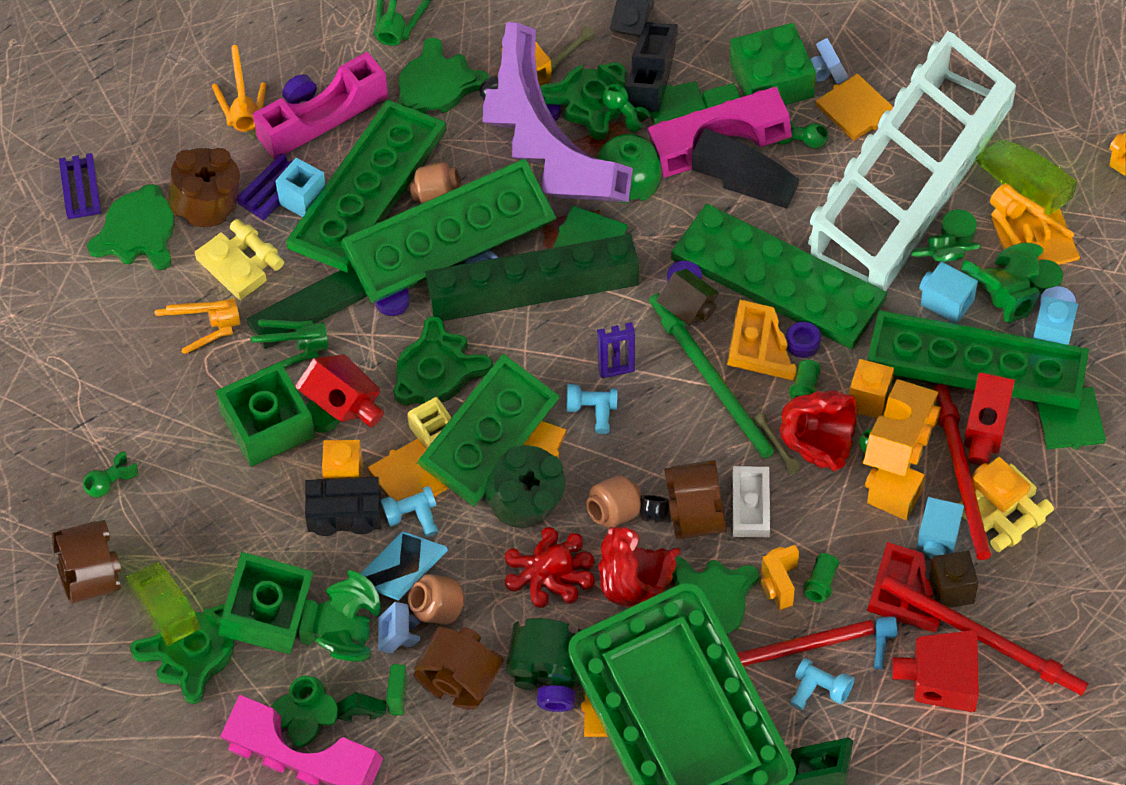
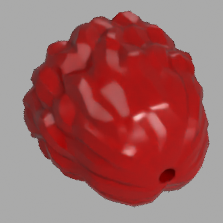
M832 390L827 392L816 391L811 395L793 398L782 410V422L779 428L781 438L790 449L798 452L805 461L815 464L820 468H828L833 472L840 470L844 467L845 460L849 457V452L853 446L854 428L857 425L858 409L854 395H846L840 391Z
M623 526L621 529L611 527L601 545L602 559L598 564L601 589L610 602L631 608L664 591V588L673 579L672 573L675 571L677 564L675 558L680 554V549L671 548L666 550L660 548L654 551L637 548L639 537L636 531L628 529L626 526Z

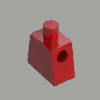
M345 354L314 358L295 385L300 392L341 422L359 418L368 427L372 428L384 415V411L374 403V400L380 393V388Z
M981 372L978 374L964 440V446L970 448L968 461L975 465L989 464L991 453L997 454L1000 452L1013 393L1014 379Z
M962 631L916 638L914 658H892V680H914V700L917 702L966 712H975L979 697L977 631Z

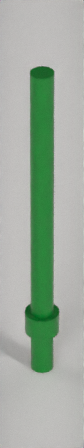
M660 293L651 296L649 303L662 319L661 325L668 335H673L761 457L763 459L770 457L774 453L773 447L686 330V323L656 301Z

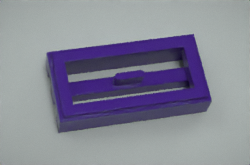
M88 153L86 158L80 159L79 155L72 156L71 161H66L65 157L59 158L67 218L73 219L102 214L93 154ZM81 168H88L93 207H86ZM69 170H74L79 203V209L75 210L73 209Z
M281 153L238 195V204L264 221L280 205L278 192L276 191V180L293 160L287 161V157ZM268 196H271L260 208L257 207V206H259Z
M632 322L626 323L625 330L622 331L619 330L618 325L611 326V333L608 334L605 333L604 328L597 329L598 370L601 378L635 371V330ZM625 340L626 365L620 366V341ZM608 343H611L612 368H608Z

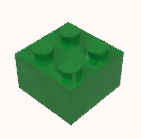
M794 22L730 39L729 64L743 97L760 90L777 87L785 105L814 98L816 71Z
M281 361L215 391L220 414L250 467L315 438L312 415Z
M241 551L221 617L218 635L290 655L314 571Z

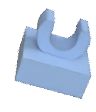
M828 38L818 42L816 46L822 56L810 59L816 71V81H824L830 74H832L837 84L849 79Z
M394 602L378 617V651L393 653L401 645L413 647L420 641V636L409 633V629H414L419 625L420 620L413 615H409L408 604Z

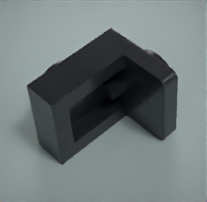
M617 0L610 30L640 37L643 27L648 20L650 8H654L655 2L653 0Z

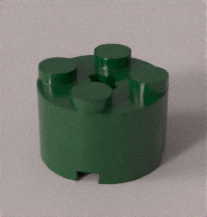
M536 446L511 447L498 460L486 481L485 497L488 505L490 504L496 513L495 516L501 522L516 528H528L545 520L557 506L565 490L562 462L558 457ZM524 484L527 485L530 491L524 490Z
M529 618L526 619L525 626L520 627L519 621L513 624L506 672L515 678L514 685L516 687L533 690L539 684L564 686L574 690V686L580 683L568 655V644L575 635V633L568 631V623L553 619Z

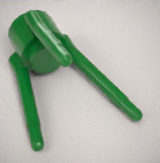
M377 0L376 25L373 35H375L380 43L387 46H397L400 44L401 39L408 41L411 30L431 0H423L406 26L403 16L395 12L397 0L389 1L388 11L385 15L384 0Z
M260 319L258 320L259 326L295 329V332L263 334L250 338L253 343L296 340L297 349L304 350V352L281 361L284 368L304 360L318 358V351L327 350L328 348L327 331L324 322L313 324L312 320Z

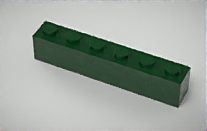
M631 234L425 271L432 316L439 317L442 321L639 285V261Z

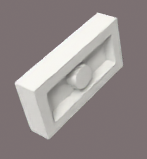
M733 466V537H770L769 467Z

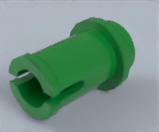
M809 359L799 362L795 384L789 389L791 400L816 392L815 388L821 372V366L817 362Z
M820 553L816 557L810 579L805 580L803 584L804 595L813 602L822 603L832 594L830 586L836 569L840 564L839 560L833 555Z

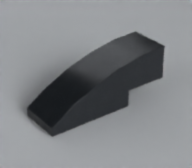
M645 23L632 54V69L625 84L628 101L634 107H644L649 111H659L672 66L678 24Z
M704 128L692 153V170L724 180V189L786 209L799 184V178L766 155L728 136Z

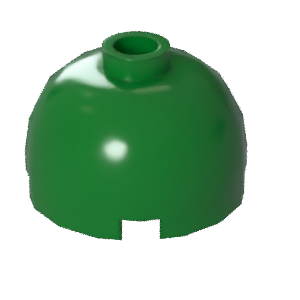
M622 134L613 137L601 147L597 159L616 162L633 168L629 200L640 198L641 202L647 200L657 191L662 178L661 162L655 146L646 138L636 134Z

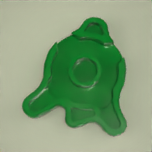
M427 38L423 44L422 54L409 62L400 73L398 82L400 97L398 104L426 114V110L441 109L442 114L455 107L467 94L480 91L481 84L489 78V75L485 71L470 69L465 56L461 54H456L451 58H444L442 42L438 38Z
M611 62L606 65L598 64L597 69H583V64L568 72L562 81L540 86L545 104H562L567 108L564 112L565 120L585 125L591 137L603 140L608 135V123L621 114L619 110H611L604 105L602 101L603 91L611 84H620L625 87L627 71L622 64L617 62Z
M147 184L139 190L117 199L110 206L106 214L103 229L87 243L89 254L96 258L113 254L124 264H132L137 256L145 255L157 270L169 268L171 256L167 249V243L173 234L175 219L169 202L163 197L161 188L154 184Z
M430 316L424 321L423 332L420 338L409 345L397 360V383L393 389L394 398L402 405L423 404L434 397H438L441 403L458 394L471 379L485 376L493 367V361L488 355L464 354V351L468 348L467 338L463 335L447 333L444 329L443 321L439 317Z
M676 557V569L672 573L674 585L691 583L700 587L710 602L726 635L735 628L737 631L744 619L745 596L757 584L759 571L752 565H745L736 570H730L720 562L711 560L706 564L705 570L698 573L685 559Z
M221 604L213 608L203 609L204 612L188 614V611L185 610L178 613L165 624L158 634L149 638L138 639L131 644L130 652L133 659L138 662H162L156 671L158 680L161 683L179 685L184 700L187 703L197 704L201 702L204 698L205 686L208 681L224 669L233 655L234 639L218 635L225 605Z

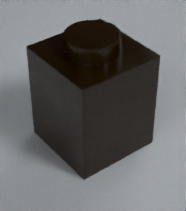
M686 268L673 273L656 301L690 326L709 319L716 309L717 305L713 302L719 295V292Z
M969 550L933 556L929 580L935 600L949 608L974 604L979 582Z

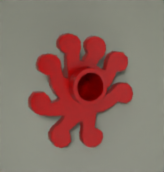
M545 527L541 531L542 540L534 549L533 555L521 556L520 552L515 548L507 550L504 557L506 565L512 568L520 567L525 569L519 575L508 574L504 580L505 586L510 591L517 592L527 583H530V597L535 607L544 608L548 605L549 595L542 591L543 587L552 593L561 595L565 603L572 604L578 599V589L574 585L565 584V582L579 584L583 590H590L595 584L594 575L590 571H575L579 568L589 570L595 564L594 557L590 552H579L576 556L572 557L571 553L581 551L583 548V537L579 533H572L568 536L567 542L556 544L558 532L555 528Z

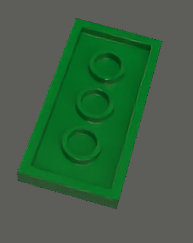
M502 354L422 454L417 464L475 507L484 496L488 476L501 456L511 447L524 445L556 404L560 396L505 354Z

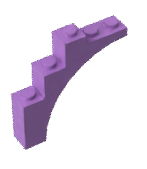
M506 22L505 34L502 39L501 67L498 71V89H486L482 122L499 128L515 129L512 138V158L526 159L529 163L545 164L541 175L542 191L544 194L564 199L629 202L633 168L592 157L572 143L563 133L545 104L538 82L535 61L536 29L520 23Z

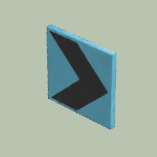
M402 531L360 574L372 582L377 593L399 600L448 549L444 545Z

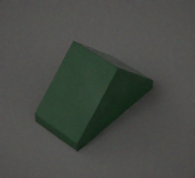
M847 737L792 749L791 757L795 763L796 775L790 785H846L853 740Z

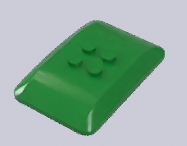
M691 583L677 585L578 632L568 644L569 659L633 785H790L796 775L795 763L710 602L700 587Z

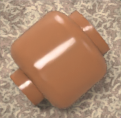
M438 162L416 170L414 182H410V191L415 202L420 201L422 204L461 187L462 182L456 167L451 168L446 162Z
M616 475L592 486L586 500V508L589 516L595 523L607 528H614L637 517L640 512V497L642 494L637 484L624 476Z
M426 574L410 588L408 603L415 618L421 622L447 625L454 622L463 609V589L459 582L451 577Z

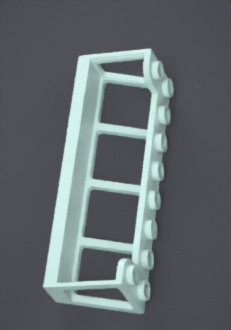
M947 31L940 42L935 41L932 44L924 65L918 64L915 68L910 85L907 88L902 87L900 89L893 109L891 111L886 110L883 113L876 133L874 135L869 134L866 137L859 157L857 159L853 157L849 161L842 181L840 183L836 181L832 185L825 205L823 207L818 206L813 212L810 219V225L813 226V230L808 240V244L811 245L810 254L887 291L912 254V250L917 247L1012 108L1016 85L955 34ZM952 47L995 81L991 90L949 70ZM945 78L986 97L974 115H969L938 89ZM924 92L965 125V128L941 162L935 161L898 131ZM891 139L933 173L908 210H903L864 178ZM857 187L900 221L876 256H871L834 226L835 218ZM831 238L869 269V277L822 255Z

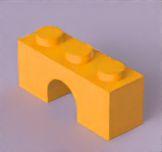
M897 379L888 396L884 417L879 415L870 433L863 464L904 477L911 464L918 465L923 446L927 445L932 427L935 428L941 407L935 406L938 392Z

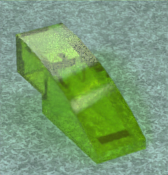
M999 139L976 156L975 161L1002 185L1010 184L1020 194L1045 209L1044 212L1049 216L1074 197L1077 181L1060 167L1026 147Z
M158 561L125 577L127 584L154 629L158 630L167 646L201 629L194 609L174 579Z

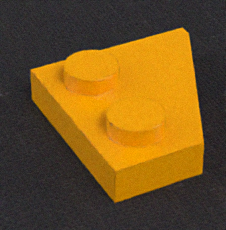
M739 300L727 365L793 381L797 369L795 364H791L786 351L788 344L784 333L778 327L779 320L774 307Z

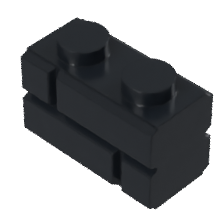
M379 477L305 480V517L308 532H315L320 536H331L336 531H352L355 534L363 535L372 532L373 529H381Z

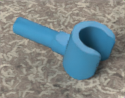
M881 617L876 621L874 634L876 639L875 669H883L886 639L897 638L895 617Z

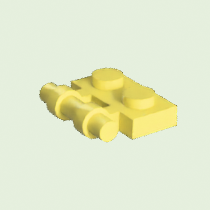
M236 219L230 225V230L236 234L234 238L229 240L221 232L197 249L195 256L197 261L241 301L267 281L266 274L262 269L269 265L274 271H277L284 265V260L278 255V250L271 243H265L258 237V231L250 224L245 225L240 219ZM250 247L256 255L249 258L242 251Z
M1012 463L1009 466L1030 484L1029 493L1008 510L1002 513L978 490L975 491L985 532L994 528L999 533L990 541L991 546L997 552H1001L1007 546L1013 547L1021 541V535L1032 527L1038 528L1046 521L1045 517L1054 510L1053 505L1047 499L1042 500L1037 505L1030 499L1036 494L1037 487ZM963 509L962 517L967 520L965 510ZM1017 509L1023 516L1012 524L1006 517Z

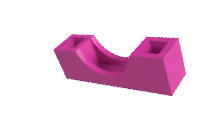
M368 51L339 66L332 83L317 97L299 104H291L280 98L254 112L253 118L258 140L274 160L281 153L283 155L387 99L386 73Z
M777 87L760 90L748 96L726 101L722 104L701 111H694L688 115L648 127L650 142L655 146L659 155L663 178L692 169V153L704 128L725 136L747 138L759 147L792 137L790 115Z
M242 695L238 696L220 736L230 744L228 748L230 752L249 759L251 753L264 758L262 765L279 773H283L285 768L298 773L296 779L308 785H318L319 782L326 785L373 784L384 759L377 751L344 737H341L334 745L321 752L308 754L294 751L287 746L283 738L281 729L282 716L277 711Z

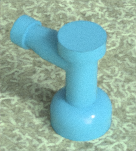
M567 384L566 412H577L581 405L595 406L597 422L595 424V432L607 434L610 432V424L608 423L610 410H617V388H610L609 392L581 391L579 385Z
M430 486L422 488L423 492L399 501H396L393 497L381 499L380 502L389 526L392 527L399 524L402 519L401 515L415 510L424 528L423 533L425 537L437 534L439 531L436 524H434L433 515L430 508L437 505Z
M804 658L795 675V678L801 680V683L798 686L796 695L790 700V705L798 710H803L806 700L811 696L816 685L829 690L830 698L842 705L851 692L855 678L846 673L835 677L813 666V661Z

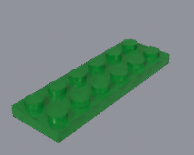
M386 100L286 239L287 249L348 273L352 264L341 245L342 239L385 220L413 180L416 170L422 167L447 131L446 122Z
M522 159L342 239L341 245L370 302L373 304L426 280L425 271L460 265L553 223L556 220V216L526 159Z
M707 203L671 251V260L675 262H693L701 269L703 276L759 304L774 307L775 312L795 322L812 323L820 330L821 335L853 350L887 299L886 291Z
M878 310L867 361L893 367V375L971 390L976 388L979 372L1014 379L1012 393L1014 398L1079 410L1089 349Z

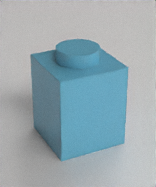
M295 158L276 180L280 205L303 217L326 185L324 172Z
M940 262L934 272L928 271L920 283L919 289L922 290L920 305L957 324L975 300L978 280Z
M1043 296L1033 338L1069 345L1078 303Z
M928 497L916 551L923 553L931 559L933 556L954 553L964 505Z

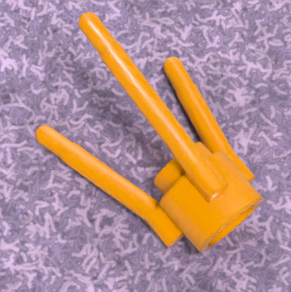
M234 44L231 49L238 97L234 99L233 104L229 107L218 84L213 83L212 89L226 116L227 125L233 126L237 131L248 132V130L255 129L253 113L264 107L267 85L265 82L260 84L257 103L246 96L238 46Z
M1010 184L1001 185L991 196L990 204L995 208L991 216L1001 224L1013 245L1020 244L1021 241L1006 218L1016 219L1025 210L1040 220L1045 219L1048 225L1067 237H1074V233L1044 213L1045 209L1020 194Z
M235 298L216 302L170 304L164 309H156L154 311L156 316L208 312L211 327L218 326L219 330L183 347V354L198 349L220 337L233 335L232 327L240 325Z

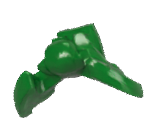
M1033 243L1016 244L998 254L994 263L998 266H1005L1003 270L1000 268L983 269L970 261L964 260L961 265V271L978 280L979 286L990 293L992 304L998 308H1003V319L1006 323H1011L1028 317L1041 293L1036 287H1030L1029 281L1036 279L1039 274L1038 256L1043 253V248Z
M348 570V579L339 581L326 589V593L330 598L329 601L318 605L314 600H305L299 634L302 644L310 645L316 640L319 646L331 652L330 655L333 658L351 662H362L370 659L372 655L371 648L365 646L370 636V618L357 616L356 614L359 609L365 608L373 615L379 616L381 603L372 582L362 574Z

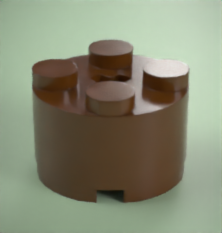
M196 148L178 152L171 168L168 196L169 206L177 217L180 214L188 219L189 224L194 226L212 227L226 221L227 216L235 211L240 172L226 149Z
M702 461L664 468L675 538L686 539L727 532L716 461Z
M105 520L93 521L52 532L54 553L61 552L58 554L59 564H57L59 576L68 600L70 599L71 604L114 593L121 589L118 573L121 572L120 563L116 551L109 552L107 542L110 541V535Z
M439 626L413 669L416 670L413 675L416 681L435 697L441 699L443 694L455 698L452 705L462 709L474 710L478 708L504 662V658L481 644L480 635L472 629L461 627L458 632Z

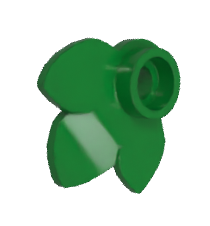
M954 234L935 235L928 237V245L913 249L911 253L914 257L933 256L934 260L938 262H949L962 259L965 256V251L979 249L981 244L976 242L957 243L956 235Z
M306 675L296 678L289 687V694L278 698L271 706L282 716L281 728H288L289 736L298 748L310 744L316 738L320 725H334L338 716L337 703L334 698L326 694L323 683L316 677Z

